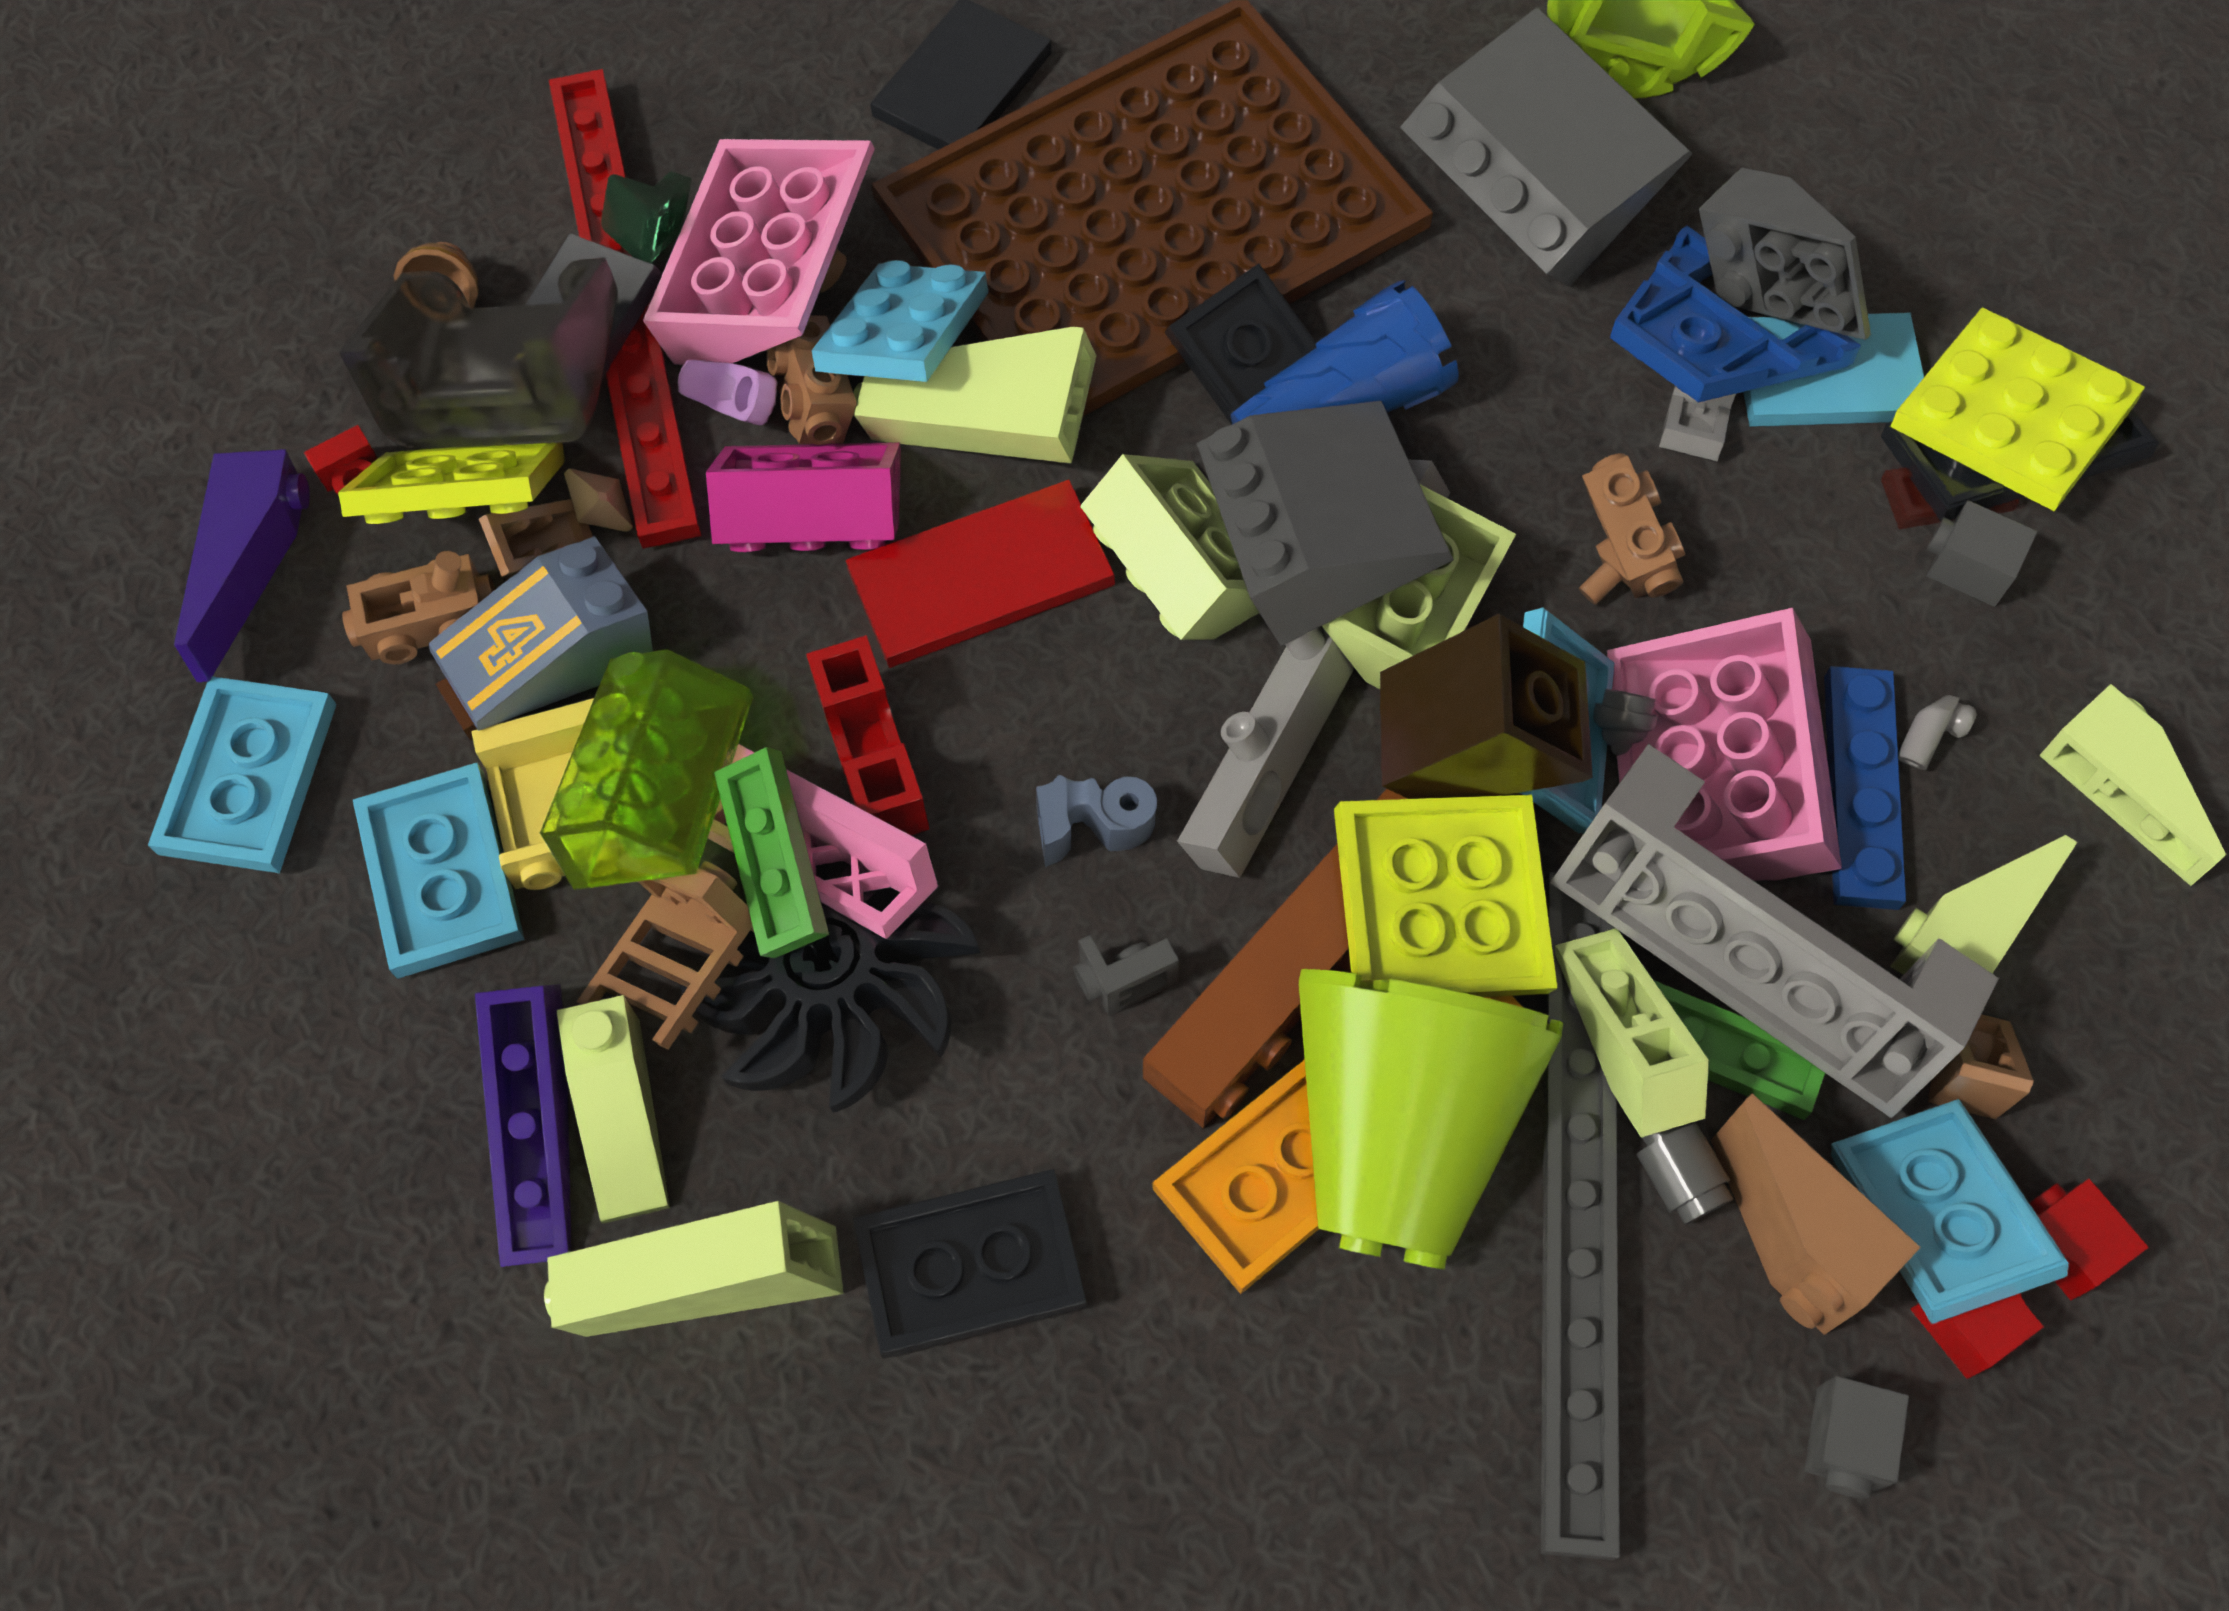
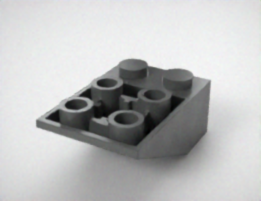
M1741 167L1699 208L1718 297L1733 307L1866 340L1871 335L1856 236L1791 177Z

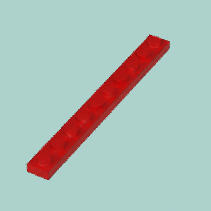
M603 69L549 79L579 237L644 261L609 89ZM651 300L606 372L637 535L642 549L702 536L663 349L643 322Z

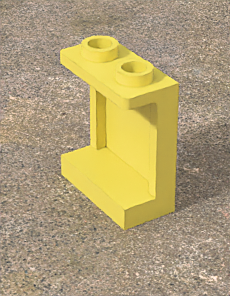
M597 698L496 724L480 731H471L476 754L486 768L504 852L499 855L500 866L515 889L522 887L530 890L545 889L559 883L562 876L583 870L606 872L620 866L616 859L630 840L637 842L610 725Z

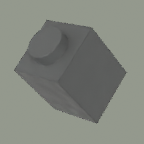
M1967 500L1954 521L1943 517L1935 530L1926 550L1936 556L1926 576L1995 607L2016 579L2037 531Z
M1835 1376L1817 1387L1804 1472L1825 1477V1488L1856 1498H1870L1871 1490L1878 1491L1897 1483L1909 1395Z

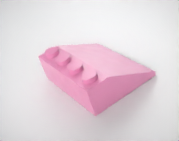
M719 140L643 319L645 325L674 365H684L686 360L735 363L803 335L875 150L871 141Z
M1793 608L1607 650L1608 658L1614 662L1612 689L1656 699L1653 714L1659 716L1655 729L1648 732L1643 741L1632 744L1628 752L1617 756L1619 783L1646 746L1650 744L1705 781L1674 828L1751 880H1782L1842 869L1812 644L1809 635Z

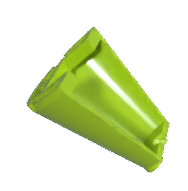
M1548 0L1547 17L1633 98H1647L1674 91V83L1684 80L1697 72L1702 78L1725 61L1739 47L1755 25L1752 19L1734 0Z
M1301 969L1299 995L1318 1229L1341 1234L1339 1245L1341 1249L1381 1257L1383 1243L1406 1248L1405 1262L1445 1270L1447 1256L1452 1255L1561 1039L1564 1024L1562 1021L1550 1019V1024H1547L1549 1015L1517 1005L1444 988L1390 979V981L1382 979L1361 980L1362 975L1357 973Z

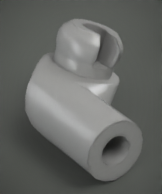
M1945 695L1920 710L1915 716L1898 752V760L1914 768L1927 770L1945 731L1957 738L1968 734L1977 716L1975 708L1959 703V697Z

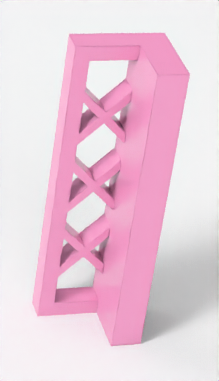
M735 743L719 758L721 767L724 768L755 752ZM786 769L821 903L887 939L938 887L926 843ZM719 798L695 820V823L701 835L734 853L728 826L724 825L726 818L721 798ZM844 861L851 865L852 876L823 880L816 876L817 865ZM889 887L900 892L882 912L864 903L863 892Z

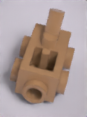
M810 316L802 336L769 348L766 352L768 371L770 375L776 376L775 379L778 382L776 389L781 394L783 417L786 420H790L788 428L791 435L797 439L798 444L825 445L843 443L857 405L847 374L815 372L811 350L830 327L827 316Z
M1623 453L1614 454L1600 460L1594 465L1592 471L1582 475L1592 505L1607 536L1605 540L1595 546L1603 564L1578 589L1594 605L1599 603L1621 580L1630 587L1635 599L1646 594L1651 598L1660 597L1676 590L1683 584L1676 559L1685 556V552L1673 524L1669 522L1660 526L1652 507L1661 504V500L1648 470L1636 474L1628 455L1626 456Z
M442 551L436 556V559L427 565L396 573H379L371 576L366 581L346 585L351 610L342 612L343 624L353 647L362 646L371 661L380 659L387 664H402L414 659L418 648L429 646L428 643L496 590L490 574L479 575L469 554L459 556L452 551Z

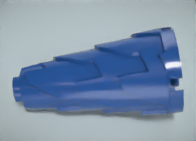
M1398 281L1353 310L1354 316L1315 343L1316 348L1266 381L1264 383L1265 388L1254 395L1231 414L1232 424L1250 415L1382 401L1387 412L1402 406L1406 410L1455 386L1459 377L1457 361L1454 360L1442 367L1438 354L1452 346L1441 323L1427 301L1414 286L1405 290L1404 283L1406 281Z

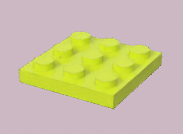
M1982 307L1897 409L1890 427L2055 512L2136 405L2145 386Z
M562 438L386 452L338 492L343 517L364 515L366 523L381 524L404 518L403 512L427 510L429 518L443 519L465 514V507L489 505L490 512L496 514L525 510L528 508V502H532L564 464L565 456Z
M1532 795L1340 801L1334 808L1351 973L1362 975L1361 980L1382 979L1390 981V979L1480 997L1549 994L1557 989Z

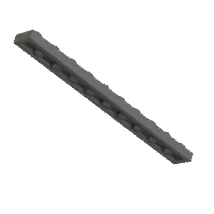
M1549 872L1545 881V897L1557 989L1549 994H1544V1014L1549 1015L1547 1024H1550V1019L1562 1021L1564 1025L1561 1039L1544 1071L1541 1554L1616 1560L1620 1557L1616 1098L1606 1080L1555 955V945L1615 929V927L1552 885L1550 882L1556 873Z

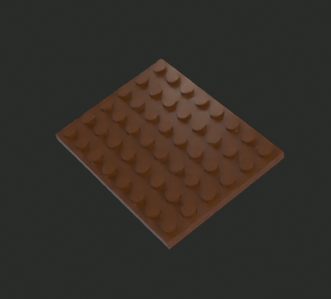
M1232 0L871 184L875 201L925 267L937 268L943 265H957L968 271L986 272L988 294L967 323L981 342L1067 327H1081L1085 329L1095 351L1096 360L1082 417L1185 362L1164 333L1166 329L1258 263L1287 303L1291 304L1431 227L1433 212L1248 0Z

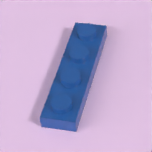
M1830 666L1824 676L1827 756L1842 869L1832 870L1834 905L1899 910L1906 902L1894 674L1893 671Z

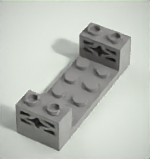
M1648 744L1605 802L1550 883L1892 1118L1965 1048L1999 978L1940 938L1900 979L1896 978L1674 828L1705 781Z

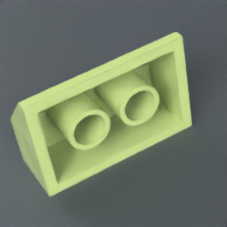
M1122 454L1080 507L1094 524L1093 531L1097 538L1104 545L1113 549L1127 568L1126 575L1130 582L1140 591L1146 593L1159 610V618L1163 626L1171 634L1180 638V640L1216 639L1257 615L1259 611L1250 599L1211 484L1196 464L1189 460Z
M1420 485L1454 560L1322 625L1323 629L1362 678L1380 689L1381 671L1465 630L1516 533Z

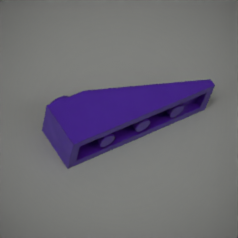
M286 449L215 453L213 455L174 642L175 648L196 682H210L298 533L301 510L307 509L309 506L310 491L308 481L303 473H297Z
M561 984L475 993L500 1267L548 1262V1257L571 1252L568 1081L556 1011L563 1009Z

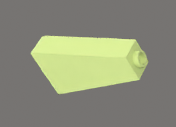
M1067 327L951 347L927 382L864 376L863 382L858 383L854 390L857 402L854 416L871 440L887 443L900 442V444L1072 463L1096 354L1085 329L1081 327Z
M775 1201L548 1257L549 1281L545 1286L544 1301L547 1312L551 1317L552 1328L588 1337L844 1294L836 1226L785 1203Z

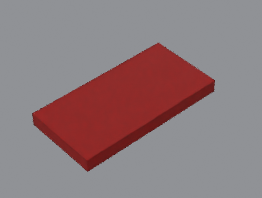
M1069 479L845 560L852 582L889 668L1115 585V575L1085 512L1080 507L1081 503Z

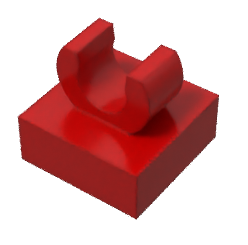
M359 425L303 452L327 492L334 489L337 495L351 480L378 459Z

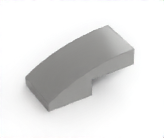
M1674 385L1659 447L1718 461L1725 441L1730 409L1736 394L1698 403Z

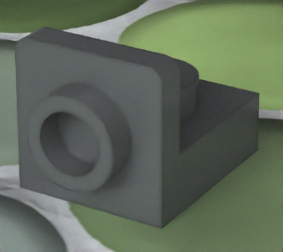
M1091 935L1078 940L1080 963L1073 965L1075 976L1088 1001L1099 997L1108 1016L1179 983V959L1167 938L1151 946L1148 942L1134 944L1120 952L1114 959V963L1108 966Z

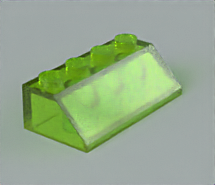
M668 649L647 653L629 652L616 658H610L540 831V835L574 890L696 874L721 799L714 772L733 762L753 700V695L748 687Z

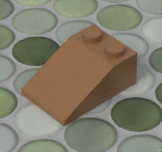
M1753 1093L1711 1139L1717 1157L1731 1180L1728 1182L1769 1282L1782 1295L1780 1302L1783 1308L1801 1325L1810 1329L1816 1327L1824 1335L1865 1308L1921 1248Z

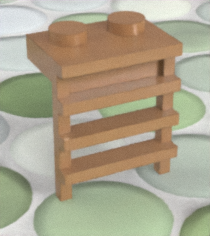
M630 840L616 859V862L652 895L576 1002L581 1005L599 1001L606 992L615 997L624 995L629 1004L664 1020V1023L652 1040L659 1046L669 1050L682 1029L692 1033L698 1024V1021L692 1017V1014L705 996L713 1000L716 998L721 988L714 982L727 963L737 967L743 958V955L737 949L749 931L754 932L748 905L733 892L737 882L724 870L707 861H704L700 868H697L682 853L663 843L660 844L657 850ZM651 928L710 956L699 972L639 944ZM630 960L687 987L677 1004L673 1005L617 978V975L627 961Z

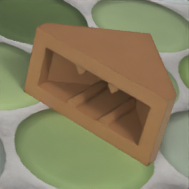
M572 499L530 506L525 510L513 513H490L479 518L501 576L505 581L510 579L537 556L593 537L589 525L578 522Z
M1981 1014L1965 1048L1931 1080L1928 1102L1942 1105L1960 1099L1968 1113L1996 1120L2029 1094L2034 1080L2011 1022Z

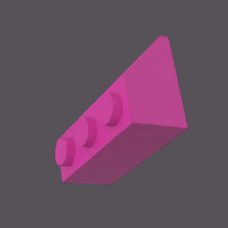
M900 442L725 446L706 471L712 544H729L730 550L735 552L759 551L766 548V543L789 542L790 548L798 551L824 548L826 541H849L850 547L854 549H875L885 546V540H894L899 528Z

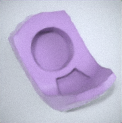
M686 360L685 364L681 367L678 379L679 393L705 404L720 413L751 424L764 425L768 422V418L776 405V386L778 382L775 377L766 372L738 364L707 360Z

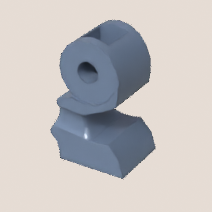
M1058 775L1051 783L1037 786L1036 809L1045 867L1061 861L1071 850V826L1073 823L1083 822L1090 827L1108 851L1129 850L1144 843L1150 838L1155 828L1157 797L1153 788L1146 781L1137 777H1122L1114 780L1102 790L1094 778L1085 781H1073L1062 775Z

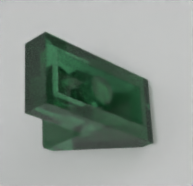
M670 171L655 186L611 174L607 182L601 218L603 230L632 257L651 264L681 232L692 178Z

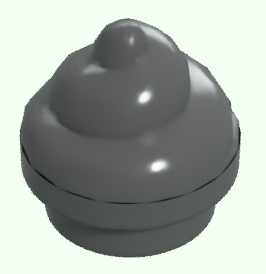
M1605 689L1602 703H1595L1593 719L1596 725L1602 728V738L1611 746V751L1614 755L1625 754L1631 749L1632 744L1643 741L1648 732L1655 729L1659 717L1653 714L1656 699L1613 689Z

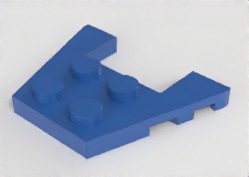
M1688 226L1681 229L1676 236L1673 247L1670 251H1665L1659 259L1654 273L1648 281H1643L1615 319L1610 339L1698 403L1848 367L1854 363L1861 347L1859 343L1847 335L1805 325L1783 340L1758 325L1699 283L1713 274L1705 238Z

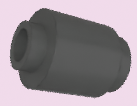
M1697 1122L1642 1137L1647 1147L1639 1151L1636 1156L1669 1213L1677 1211L1684 1225L1706 1216L1733 1200L1725 1185L1731 1180Z

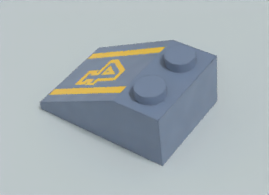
M596 537L537 556L428 643L431 654L478 731L655 665L648 612Z

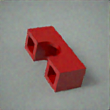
M867 635L807 653L806 656L854 805L909 835L929 830L923 797L905 745L900 741L885 687Z
M2090 1179L2082 1182L2069 1192H2066L2057 1182L2029 1202L2069 1263L2067 1277L2055 1280L2054 1282L2070 1300L2096 1288L2149 1248ZM2021 1293L1931 1324L1919 1303L1910 1309L1966 1379L1992 1367L2044 1327L2027 1307Z

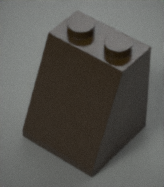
M1497 614L1380 672L1382 787L1407 799L1500 796L1580 783L1593 778L1585 661L1501 614Z

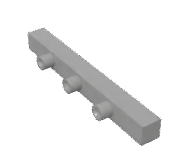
M1408 459L1420 485L1448 498L1450 491L1432 461ZM1322 626L1285 644L1284 652L1250 712H1239L1232 715L1221 728V737L1228 745L1229 750L1177 840L1197 866L1203 870L1238 878L1241 877L1354 670V666Z

